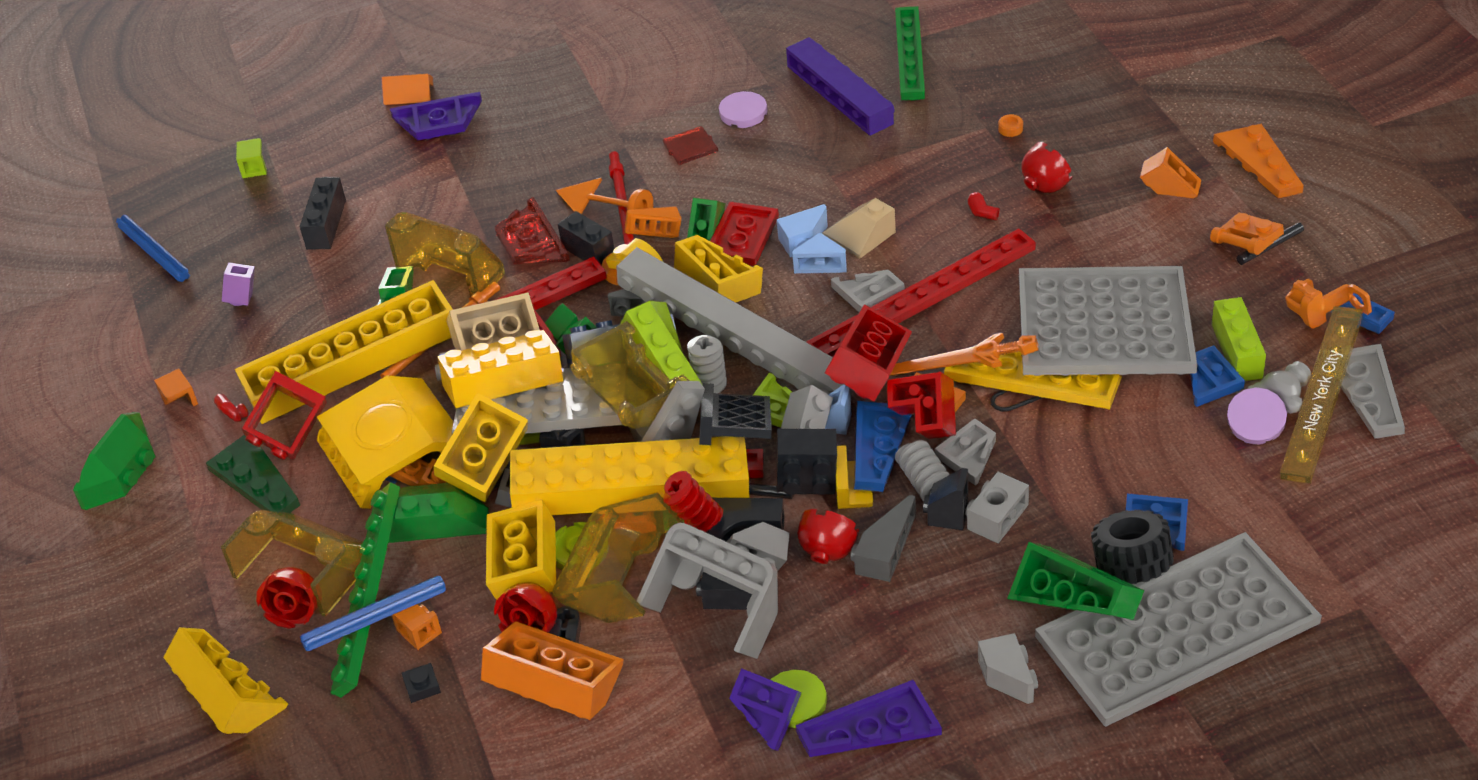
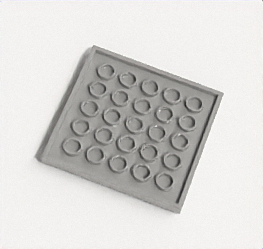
M1183 266L1019 268L1021 336L1036 335L1039 344L1038 351L1027 355L1022 354L1023 375H1183L1197 373V360Z

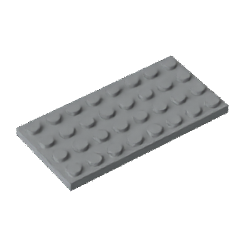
M1244 532L1170 566V569L1165 573H1161L1162 576L1132 584L1145 590L1134 620L1075 610L1036 628L1035 637L1106 727L1320 624L1322 615L1251 537Z

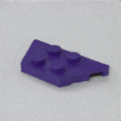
M480 92L390 108L392 118L416 140L432 139L438 136L465 132L480 106L482 98Z

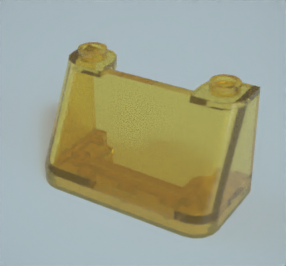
M407 212L397 213L385 225L396 267L413 266V268L420 267L421 270L426 271L433 263L467 275L465 277L466 284L470 286L468 289L470 297L477 291H483L492 282L498 283L505 274L502 260L474 234Z
M626 321L571 350L573 363L570 366L575 377L581 378L618 415L624 426H629L632 429L650 427L677 381L690 380L683 374L670 380L645 356L644 345L641 343L635 344L632 338L635 328Z

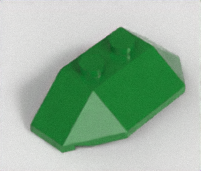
M139 412L121 414L90 452L81 471L80 481L75 484L73 489L81 509L88 510L125 497L147 467L152 464L156 456Z
M449 483L402 487L399 491L388 543L487 534V514H489V508L476 497Z

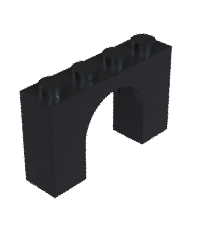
M712 497L724 509L721 520L706 532L714 537L727 542L733 534L761 522L784 530L785 512L783 498ZM703 572L702 578L696 584L697 597H702L703 609L747 610L748 602L752 594Z

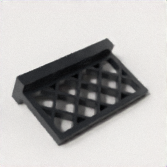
M703 383L705 390L701 403L699 445H711L712 436L771 439L770 396L714 393V384Z

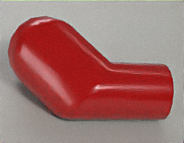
M973 192L969 195L968 205L973 215L997 221L1000 208L988 206L981 193Z
M218 394L215 396V405L233 421L240 422L242 418L248 417L249 412L244 404L240 403L235 407L226 395Z

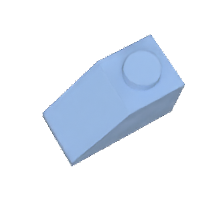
M825 204L777 219L778 239L790 257H793V250L818 233L824 232L828 227Z

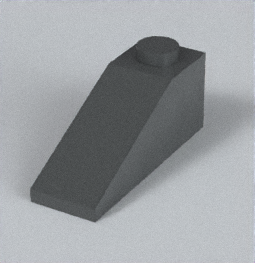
M907 496L865 530L859 544L855 543L853 545L851 561L855 563L856 575L891 581L916 517L915 496Z

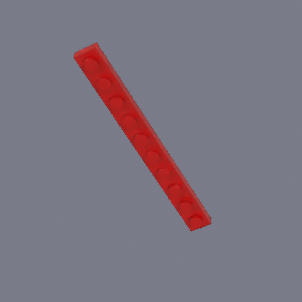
M1018 228L870 308L899 324L1036 250V242ZM858 314L806 341V343L834 357Z

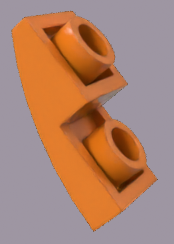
M419 458L390 475L409 486L447 483L434 476V465L437 460L433 458L430 463Z

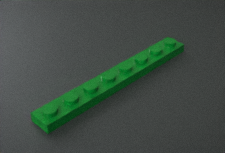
M391 482L382 490H377L371 499V506L373 508L365 525L367 534L360 547L362 556L354 573L356 583L349 596L348 601L351 605L348 614L371 605L376 601L400 487ZM370 625L343 636V639L340 641L337 648V654H339L338 662L331 674V680L333 681L331 694L342 698L357 686Z

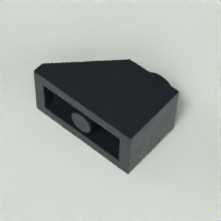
M961 468L937 481L932 486L930 496L925 495L923 513L928 514V526L963 531L967 517L965 511L969 503L967 468Z

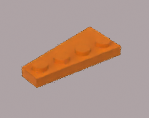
M1262 124L1214 134L1213 142L1218 147L1222 145L1227 149L1226 154L1232 159L1237 158L1242 162V168L1248 173L1252 172L1257 175V181L1277 198L1303 193V183Z

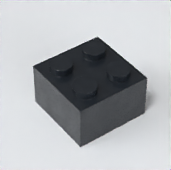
M777 429V493L785 492L790 495L835 494L837 469L836 429Z

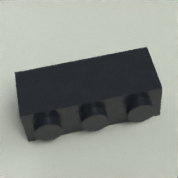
M340 177L315 178L299 226L306 250L331 249L346 202Z

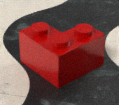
M942 372L887 380L888 408L900 415L915 413L917 433L928 439L956 436L953 379Z

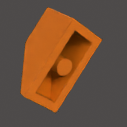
M1168 147L1143 163L1140 178L1146 186L1150 187L1157 194L1193 199L1198 196L1201 179Z

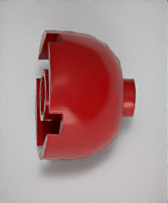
M1037 142L1028 150L1022 160L1021 168L1025 178L1024 183L1033 191L1037 190L1049 194L1057 192L1072 180L1073 176L1068 175L1072 170L1058 151L1053 149L1050 152L1045 149L1048 144Z
M817 509L805 510L799 521L797 535L800 546L811 556L810 559L819 564H827L828 561H838L845 558L852 551L859 535V528L854 530L856 523L832 511L826 510L824 516L816 514Z
M297 567L278 568L264 579L257 590L256 602L258 607L261 604L262 609L265 611L263 616L276 626L290 629L295 628V624H306L309 622L318 607L320 592L315 579L308 572Z
M520 583L507 589L496 600L494 615L498 614L501 621L498 626L502 632L516 621L549 633L556 622L557 608L553 597L545 588L533 583Z

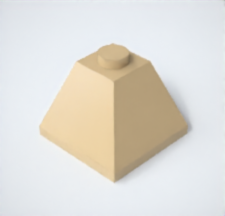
M874 198L855 208L822 232V234L845 248L846 251L858 258H862L896 232L895 209Z

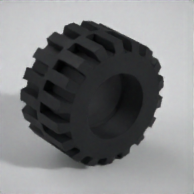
M1125 510L1103 518L1099 521V524L1094 526L1091 538L1097 569L1127 583L1137 584L1138 582H1147L1152 578L1162 576L1161 573L1167 572L1170 569L1169 566L1173 564L1174 555L1170 528L1167 520L1163 519V516L1160 514H1154V512L1148 510Z

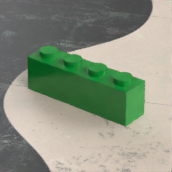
M1028 542L1007 599L1134 620L1145 590L1052 547Z

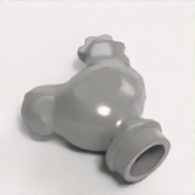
M1296 361L1288 365L1285 371H1272L1268 373L1260 382L1248 386V389L1255 387L1268 389L1277 394L1284 402L1287 413H1297L1302 408V398H1300L1301 387L1308 384L1311 378V371L1307 365Z

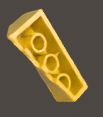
M179 627L163 658L170 665L173 673L184 683L187 691L196 698L202 710L214 721L218 730L226 734L248 733L286 709L288 703L283 698L278 697L274 699L268 694L270 687L262 680L256 683L247 675L249 668L242 662L228 658L230 652L204 629Z

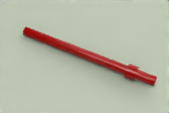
M613 151L609 154V173L614 182L616 199L627 201L623 181L624 167L620 163L618 152ZM618 205L624 244L628 245L634 240V236L624 231L627 207Z

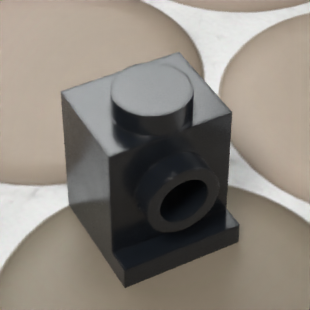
M584 428L541 432L539 436L541 448L585 445Z

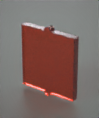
M702 126L663 139L669 155L673 156L679 165L718 152V147L713 142L712 135H708Z

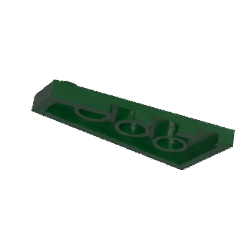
M245 435L206 462L207 468L211 473L277 522H280L300 506L298 497L262 447H257L246 441Z

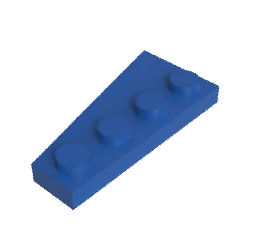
M857 401L854 489L884 491L895 462V453L901 446L912 414L900 415L888 408V403Z

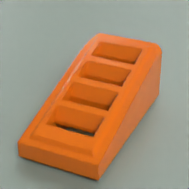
M676 206L627 210L624 231L627 234L669 238L679 237L681 216ZM636 219H640L639 224H635Z

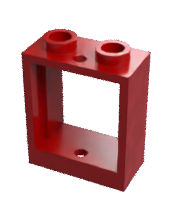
M275 371L242 427V431L246 436L245 440L257 447H261L263 444L271 448L270 453L282 460H286L287 457L294 460L316 423L317 416L324 409L327 403L326 396ZM278 390L312 407L291 447L255 430Z

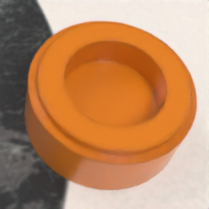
M1005 115L998 121V131L1007 137L1018 136L1023 132V120L1017 115Z

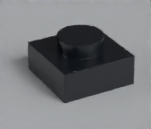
M431 663L401 672L411 703L441 693Z

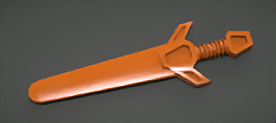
M1003 333L993 334L974 347L896 363L890 375L975 362L992 368L1002 366L999 360L1000 355L1018 351L1023 355L1038 351L1039 344L1036 335H1022L1017 342L999 344L1004 339Z

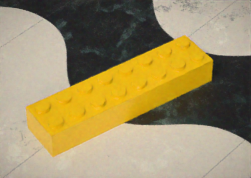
M432 280L238 367L235 371L253 408L275 371L325 396L450 339L451 334L447 318L449 311L453 309L435 281ZM278 390L260 422L264 424L305 404Z
M712 437L711 445H699L700 438L510 450L511 505L513 508L543 500L551 515L670 508L663 500L665 494L664 485L669 476L679 471H687L711 497L749 498L745 437Z

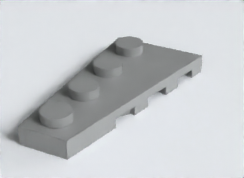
M1381 344L1335 351L1342 354L1343 357L1341 355H1334L1336 354L1334 352L1323 353V360L1326 361L1325 364L1328 363L1327 367L1330 371L1334 369L1332 364L1335 365V370L1331 372L1375 439L1405 434L1404 422ZM1329 357H1330V358H1332V359H1336V358H1338V359H1337V360H1331V359L1328 360V359H1326V358H1329Z

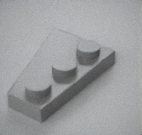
M677 381L641 442L691 439L705 390L699 381Z

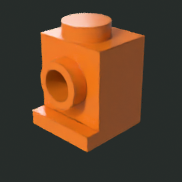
M416 604L392 615L396 630L417 650L442 633L437 614L434 611L429 612L423 604L420 606Z

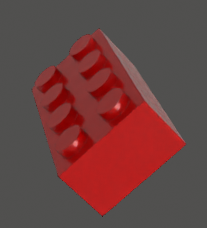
M864 304L824 373L829 375L834 382L844 384L853 389L858 396L875 401L889 378L912 331Z

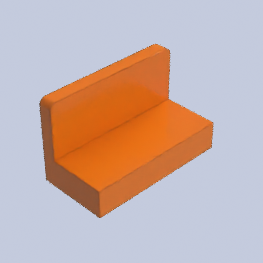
M429 74L382 77L383 104L401 105L431 101L430 86H433V77Z

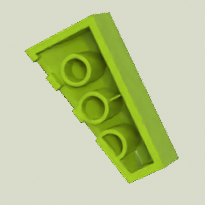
M648 301L626 311L619 327L665 400L677 381H699L701 383L683 354L666 302Z

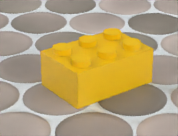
M477 393L434 465V476L486 502L510 461V450H516L528 429V419Z
M543 500L487 514L486 585L496 600L507 589L520 583L537 584L545 588L549 593L556 591L555 520Z

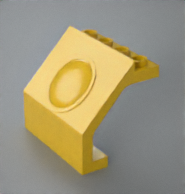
M387 375L317 416L322 425L318 432L317 442L360 508L371 509V499L374 493L380 489L383 481L388 476L430 452L439 451L442 453L452 436L453 420L422 378Z

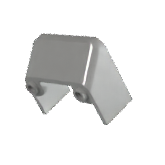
M677 523L673 525L666 534L636 604L661 613L673 585L681 589H691L696 586L702 573L705 572L752 594L747 605L748 619L734 651L757 659L778 613V577L776 567L770 561L688 524Z

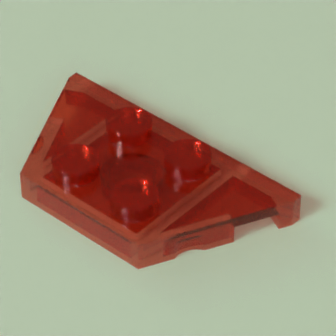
M534 197L527 200L528 206L523 210H514L507 219L502 220L495 226L496 235L513 264L570 261L568 251Z

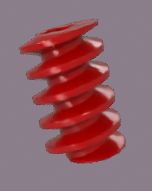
M687 471L676 472L669 476L665 482L664 503L670 506L671 510L677 513V516L684 520L685 524L707 532L721 520L724 509L712 499Z

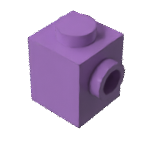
M228 263L223 278L222 302H227L234 306H248L253 293L255 266Z

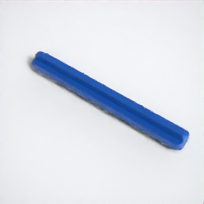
M122 215L121 218L116 219L118 227L177 281L183 282L190 277L188 269L130 217Z
M441 576L430 578L300 636L301 643L306 651H311L445 592V583Z

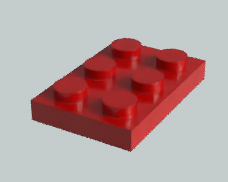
M729 202L710 242L722 247L725 254L733 258L735 255L743 258V263L755 266L779 217L778 209Z

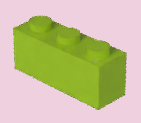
M1242 297L1214 301L1212 327L1224 357L1245 381L1263 379L1266 353Z

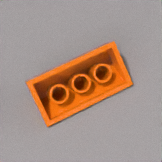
M515 621L483 647L481 680L497 688L520 694L524 698H531L542 702L551 708H558L572 713L579 718L591 720L606 706L622 669L624 659Z

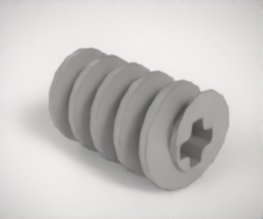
M710 335L694 337L687 345L689 364L702 384L712 383L714 384V393H720L727 385L721 341Z
M919 440L899 448L895 453V460L924 501L925 495L930 496L933 484L950 474L946 472V468L941 464L939 458L935 456L936 454L930 448L928 442Z

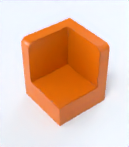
M179 368L154 380L165 405L184 396L188 398L193 407L198 405L192 386Z

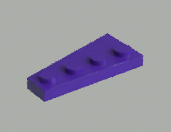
M911 680L796 725V733L809 757L938 736L942 735V727L914 680Z

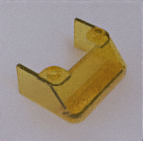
M659 493L597 509L588 518L553 588L552 594L561 604L606 623L644 616L646 611L622 584L635 557L653 552L659 544L658 541L661 535L667 533L673 525L684 523L683 520L671 510L670 506L664 503Z
M259 510L250 514L221 546L232 577L238 579L273 539L316 556L321 564L326 565L310 584L313 594L317 599L320 614L326 617L356 582L354 573L361 561L360 547L363 541L293 513Z

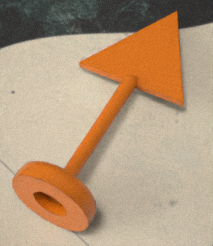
M602 178L556 190L574 212L577 211L580 214L583 213L590 200L627 207V210L653 208L652 193L645 189L635 190L628 201L595 195L594 193L600 185ZM636 219L635 223L639 224L640 219Z

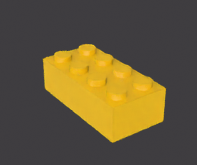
M532 330L523 336L504 337L498 342L490 344L479 343L469 349L461 351L450 350L445 355L437 356L442 385L455 408L470 405L477 393L491 400L563 382L559 351L544 330Z

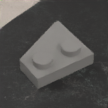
M889 270L876 271L871 274H855L854 280L840 282L839 277L831 279V287L858 312H860L864 304L872 307L905 289L904 283Z

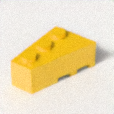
M699 235L675 242L674 268L692 277L694 280L735 303L761 294L762 267L755 265L753 268L743 263L742 257L735 255L733 258L725 254L722 247Z

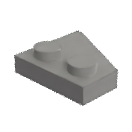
M973 419L957 431L956 436L949 437L934 449L935 456L954 471L967 468L968 481L976 485L980 480L996 442V433L977 419Z

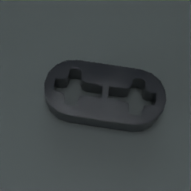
M572 606L558 608L556 622L549 633L579 643L581 619L578 610ZM566 619H570L567 628H563V623L566 622Z

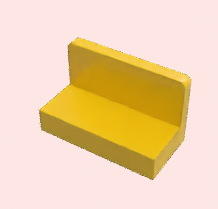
M846 445L837 446L836 486L838 509L872 507V491L854 489L855 461H847Z

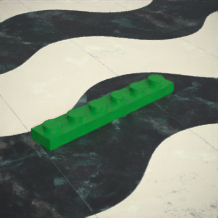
M919 7L895 8L901 101L925 99Z

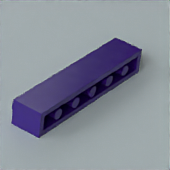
M808 37L786 48L787 67L868 135L871 136L894 124L893 113L895 109L892 102L885 99L876 89L869 86L861 77L853 73L848 66L843 65L834 55L827 52L813 39Z

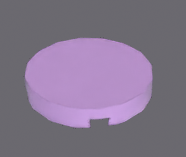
M742 91L733 93L725 97L719 105L721 120L729 126L731 124L737 125V128L752 127L760 123L764 119L765 114L767 115L765 99L753 92Z
M1256 387L1245 389L1235 395L1229 404L1227 413L1228 425L1232 429L1233 434L1246 443L1257 445L1279 437L1285 428L1287 417L1285 404L1277 394L1268 389Z

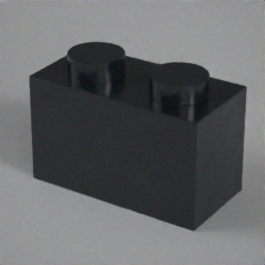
M575 211L557 224L562 248L585 261L595 257L602 265L603 260L613 253L612 232L579 212Z

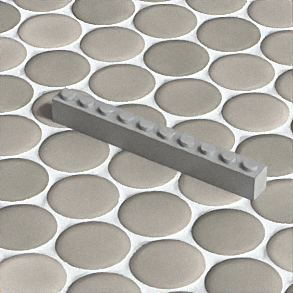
M636 247L617 265V282L624 290L636 294L645 302H666L669 313L683 321L687 326L695 328L705 335L716 337L721 341V344L728 347L732 352L739 353L753 364L772 372L777 378H782L793 384L798 390L812 384L824 393L830 394L844 385L834 382L829 375L824 373L833 357ZM850 388L851 395L854 392V390Z

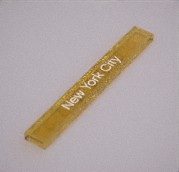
M1333 307L1280 471V478L1283 480L1311 484L1362 321V309Z

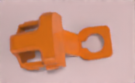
M1297 280L1285 297L1287 307L1303 319L1305 325L1312 329L1321 326L1327 321L1326 313L1348 301L1353 307L1367 315L1372 312L1369 294L1354 284L1342 285L1322 296L1321 291L1314 289L1312 280ZM1353 293H1356L1361 297L1364 305L1361 304L1355 296H1353Z

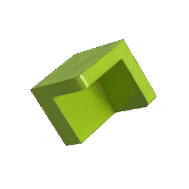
M261 139L237 142L236 160L242 178L266 175L267 168L262 156Z

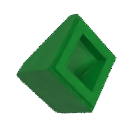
M562 303L556 308L545 324L558 342L566 330L578 322V318L575 313Z

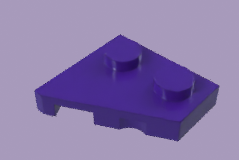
M741 668L729 699L738 710L743 712L752 727L757 729L767 741L766 744L771 749L779 751L801 692Z

